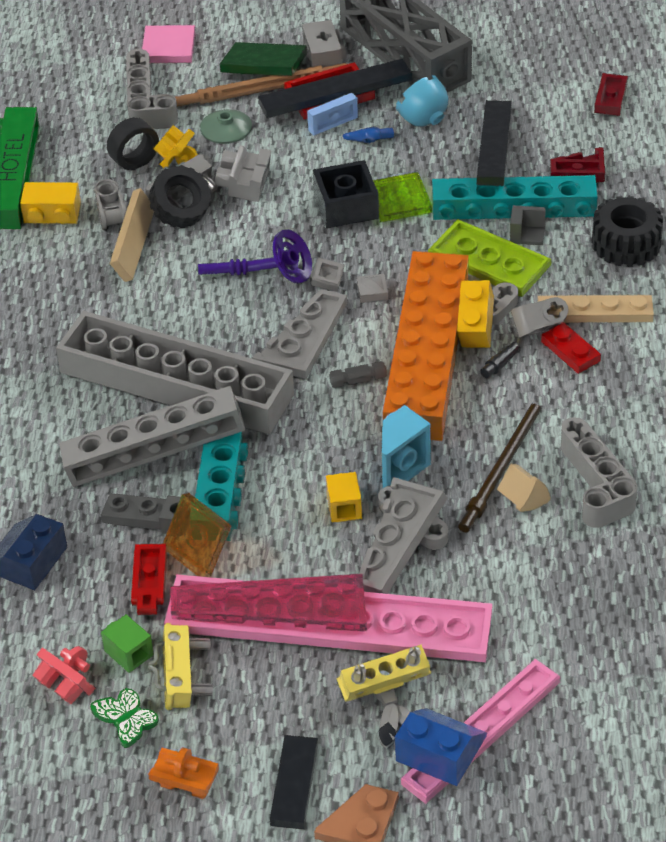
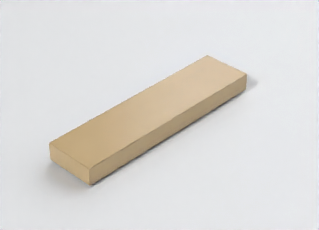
M141 188L134 190L110 261V265L124 282L134 278L154 213L150 208L149 198Z

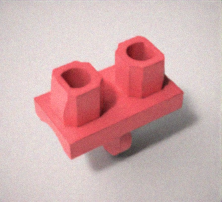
M76 646L71 650L64 648L60 653L64 661H61L43 647L37 653L42 662L38 665L32 676L47 688L52 686L59 675L62 676L64 679L54 692L69 704H72L82 692L89 696L96 689L86 681L84 676L78 673L79 670L87 672L90 668V664L86 662L87 651L80 646Z

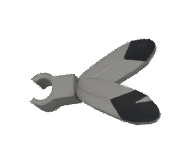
M395 688L387 692L375 694V697L381 701L384 707L379 727V740L385 748L390 747L395 742L398 724L402 726L411 712L398 704Z

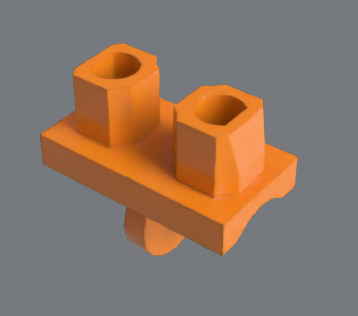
M162 747L158 759L148 775L149 780L160 783L161 787L170 790L179 788L191 792L192 796L204 799L219 771V764L192 756L191 749L182 747L177 752Z

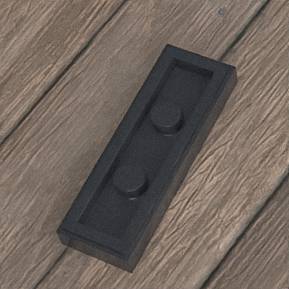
M284 735L270 814V826L305 829L317 756L318 738Z

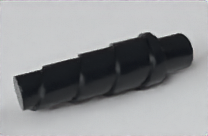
M512 342L495 356H492L480 370L481 375L484 378H489L492 374L500 372L518 352L520 346L516 342Z

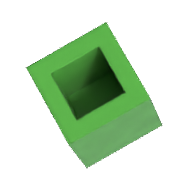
M127 614L117 621L111 622L101 631L104 651L128 673L154 655L151 635Z

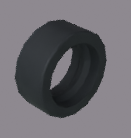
M132 117L117 124L110 132L107 140V151L109 156L123 169L135 170L148 164L157 153L154 147L158 144L159 137L157 132L143 119ZM143 133L140 145L131 153L123 155L126 143L135 135Z

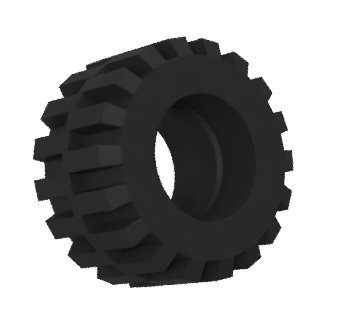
M618 196L614 200L611 198L606 200L605 204L601 203L598 206V210L594 212L592 230L593 250L597 251V255L600 258L605 257L604 261L608 263L615 262L616 266L627 264V267H633V264L636 263L638 266L643 265L645 260L650 262L654 259V256L658 255L661 248L663 215H661L660 209L655 208V204L652 202H646L645 199H637L634 196Z

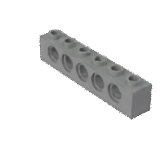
M228 386L60 442L59 444L63 468L72 486L76 487L244 431L245 427L232 387Z

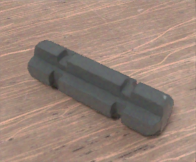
M383 361L371 363L372 366L364 364L345 368L344 372L341 369L334 370L329 374L330 383L333 388L343 387L344 383L353 385L368 382L373 377L375 380L383 379L387 376L386 366Z

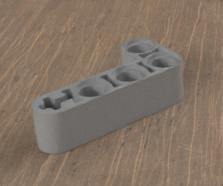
M143 49L129 51L126 56L129 118H141L153 129L175 126L178 123L176 98L170 94L152 95L149 53Z
M575 417L566 419L562 423L560 448L591 487L583 494V522L587 526L599 528L631 515L636 509L638 486L636 481L586 421Z

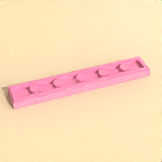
M534 659L471 715L464 723L487 732V737L472 762L560 683L561 676L537 659ZM414 768L401 778V785L425 804L449 784Z

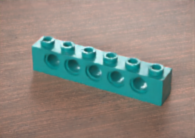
M595 175L505 177L503 186L477 185V178L432 179L433 220L511 218L513 205L544 207L546 209L545 218L594 217V212L597 210L598 196Z

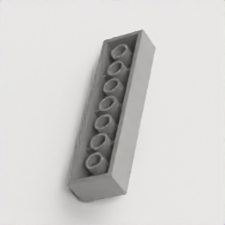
M84 310L56 347L60 373L168 405H174L231 386L240 408L244 427L269 435L294 396L293 370Z

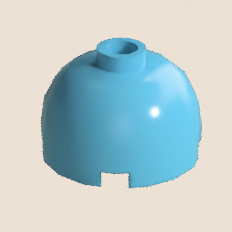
M432 75L431 80L424 77L411 85L403 93L405 99L402 104L399 100L396 104V110L410 124L414 126L436 125L445 116L443 113L447 109L449 98L444 85L435 75Z

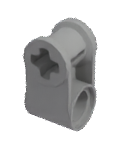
M103 179L97 182L95 185V197L102 230L107 229V226L123 223L127 208L117 182L111 179Z
M552 297L512 309L511 314L519 338L537 334L563 323L568 314L566 302L561 298ZM551 305H554L556 309L561 308L562 311L559 313L558 318H555L553 314L548 315Z

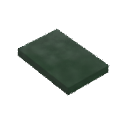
M235 42L220 62V72L293 76L308 53L307 45Z

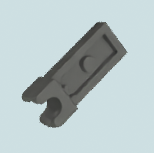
M110 493L100 516L102 523L162 530L164 534L182 536L185 533L182 528V519H189L191 517V506L186 497L168 495L166 499Z

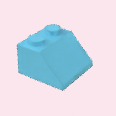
M406 405L390 413L383 420V488L391 485L393 477L409 481L431 465L430 423Z

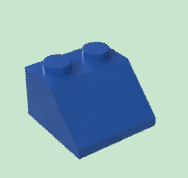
M427 708L412 711L395 735L396 761L457 786L487 737V732Z

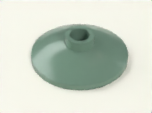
M231 109L212 112L200 124L201 134L207 140L220 144L240 141L252 129V122L245 113Z

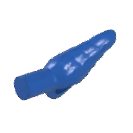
M367 127L345 133L343 138L345 140L373 143L379 139L393 138L394 130L393 128L379 129L378 127Z

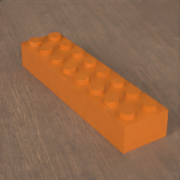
M413 251L383 407V420L390 413L406 405L430 423V440L443 441L459 341L457 326L461 281H468L469 255Z

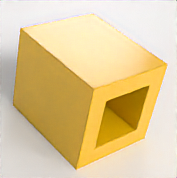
M356 472L326 475V494L331 522L362 519L361 495Z

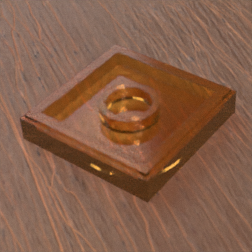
M190 493L182 494L162 544L166 543L167 552L195 575L211 577L232 526Z

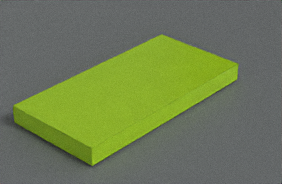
M459 219L428 249V252L469 255L468 274L481 280H490V283L495 286L500 283L514 284L518 288V296L523 297L551 266L552 260Z

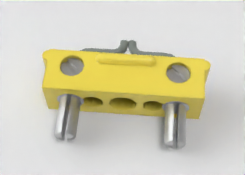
M166 623L164 625L163 640L154 646V660L148 662V670H152L155 673L156 688L164 691L165 708L167 710L190 707L191 695L213 694L212 684L191 683L190 650H209L211 641L209 638H189L188 625H171V623ZM160 646H163L164 686L160 685L159 670L154 666L159 661Z
M421 644L343 669L340 672V677L336 679L344 700L347 702L372 693L379 694L403 686L406 682L431 674L429 661ZM380 671H387L389 675H382Z

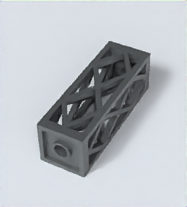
M340 0L341 29L381 61L387 63L402 59L400 55H403V60L411 71L409 57H412L420 71H411L412 80L408 81L411 85L424 77L431 80L432 75H435L448 93L472 81V40L420 0H399L401 11L396 9L391 0ZM370 26L373 27L380 39H372ZM384 29L390 32L397 39H389ZM430 29H439L441 42H437ZM413 30H420L426 39L419 36Z

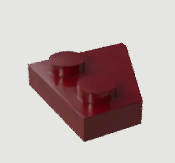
M604 147L595 148V154L583 157L581 152L550 160V176L595 175L596 183L605 182Z

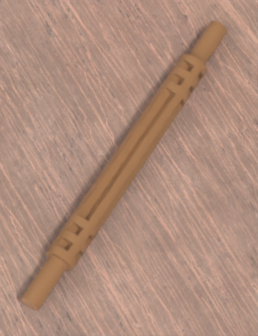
M346 63L327 67L319 65L307 69H299L295 71L293 76L271 75L208 87L206 89H198L196 93L176 96L177 107L194 103L202 105L284 88V82L343 66Z

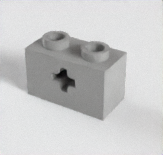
M332 20L302 24L303 45H307V58L310 67L319 65L327 67L342 64V59H346L345 46L341 44L339 29H334Z

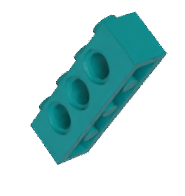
M242 431L203 444L191 518L194 540L231 541L232 529L238 528L239 516L238 511H235V506H241L242 489L238 488L239 483H244L245 466L242 465V461H247L248 443H243Z

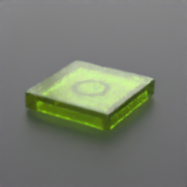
M418 172L373 180L379 194L380 223L432 213L431 201Z

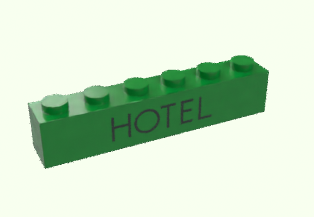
M6 107L4 118H0V229H21L23 217L20 202L25 182H30L40 128L37 107Z

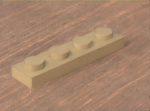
M652 295L538 296V302L552 297L561 298L566 302L568 314L564 323L653 322ZM551 305L548 315L553 314L555 318H558L562 310L561 308L556 309L554 305Z

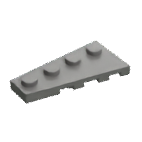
M393 477L390 485L392 488L391 495L385 499L382 507L384 514L381 523L376 524L373 533L375 537L373 545L367 549L356 580L361 590L373 593H389L448 499L444 491Z

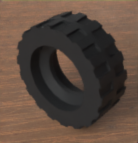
M183 165L170 166V168H165L161 174H158L150 189V208L162 223L169 224L170 227L185 228L193 226L202 219L211 203V188H209V183L203 178V175L200 172H196L195 169L187 168ZM175 185L186 187L192 193V204L187 208L173 206L167 197L168 190Z

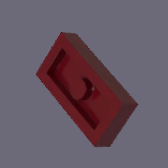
M602 73L594 113L620 116L628 84V76Z

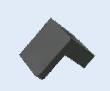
M513 205L510 222V241L515 244L543 245L546 209L544 207Z

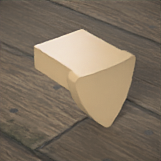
M510 464L497 488L500 493L516 505V509L520 512L537 509L550 501V494L546 485L517 464Z

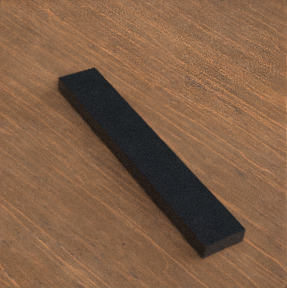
M398 59L258 96V104L266 118H271L324 104L349 93L358 95L412 80V72L403 59Z
M486 100L477 169V185H504L512 101Z

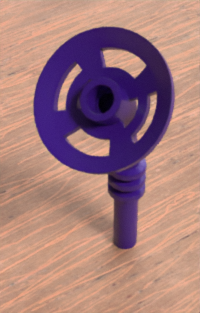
M285 229L278 232L274 237V257L246 261V258H243L242 261L236 259V262L230 259L229 262L198 264V275L230 273L231 276H234L235 273L240 275L241 272L243 275H247V272L279 268L286 279L299 284L309 279L312 272V258L304 240L296 232ZM283 238L290 240L293 245L289 242H283ZM298 253H300V255H301V259H302V269L298 268V262H299V254H298Z

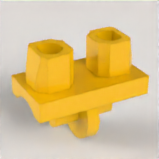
M172 125L154 147V150L164 158L159 165L163 168L168 167L174 158L179 165L197 156V151L187 145L195 133L188 129L184 134L176 126Z

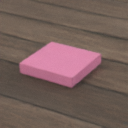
M195 25L145 26L142 49L149 53L150 63H192Z

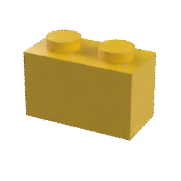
M25 182L20 202L23 222L35 224H77L81 205L78 183Z
M490 280L461 281L457 333L462 347L490 348L494 295Z

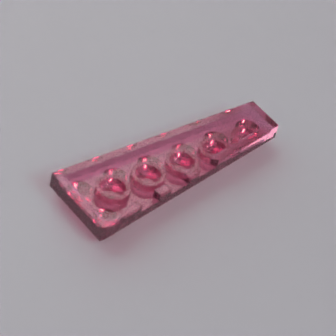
M363 574L171 586L172 619L224 621L226 623L243 624L246 620L262 621L263 625L275 626L276 622L294 623V627L307 628L308 624L326 625V629L367 631Z

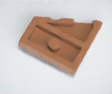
M365 784L316 827L314 831L315 839L325 842H384L399 800V792Z

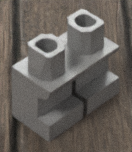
M242 145L239 146L238 152L224 150L221 158V167H218L216 171L215 185L228 187V196L259 202L270 170L271 150L261 148L259 154L249 153Z

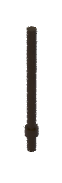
M530 405L479 492L468 502L465 508L466 513L458 525L460 531L468 533L476 519L482 517L487 508L486 502L541 411L539 405Z

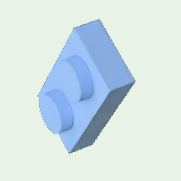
M349 93L307 110L308 131L314 136L358 118L357 97L353 93Z

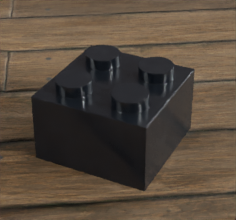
M365 160L313 169L314 196L326 229L379 219V194Z

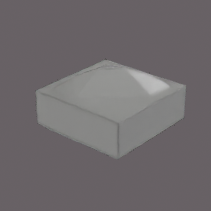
M318 258L311 285L338 291L345 264Z
M384 274L357 277L360 303L388 300V289Z

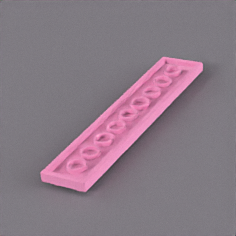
M176 574L164 625L166 623H171V625H188L189 634L392 654L422 644L426 657L486 662L492 604Z

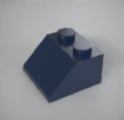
M35 514L14 524L0 542V577L35 591L67 549L63 523Z

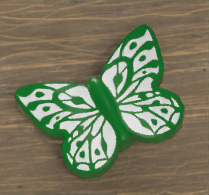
M129 688L121 690L117 700L112 697H106L96 700L90 705L91 712L96 718L106 723H114L120 743L124 748H129L143 736L144 730L154 728L159 722L158 715L154 711L140 708V699L137 692Z

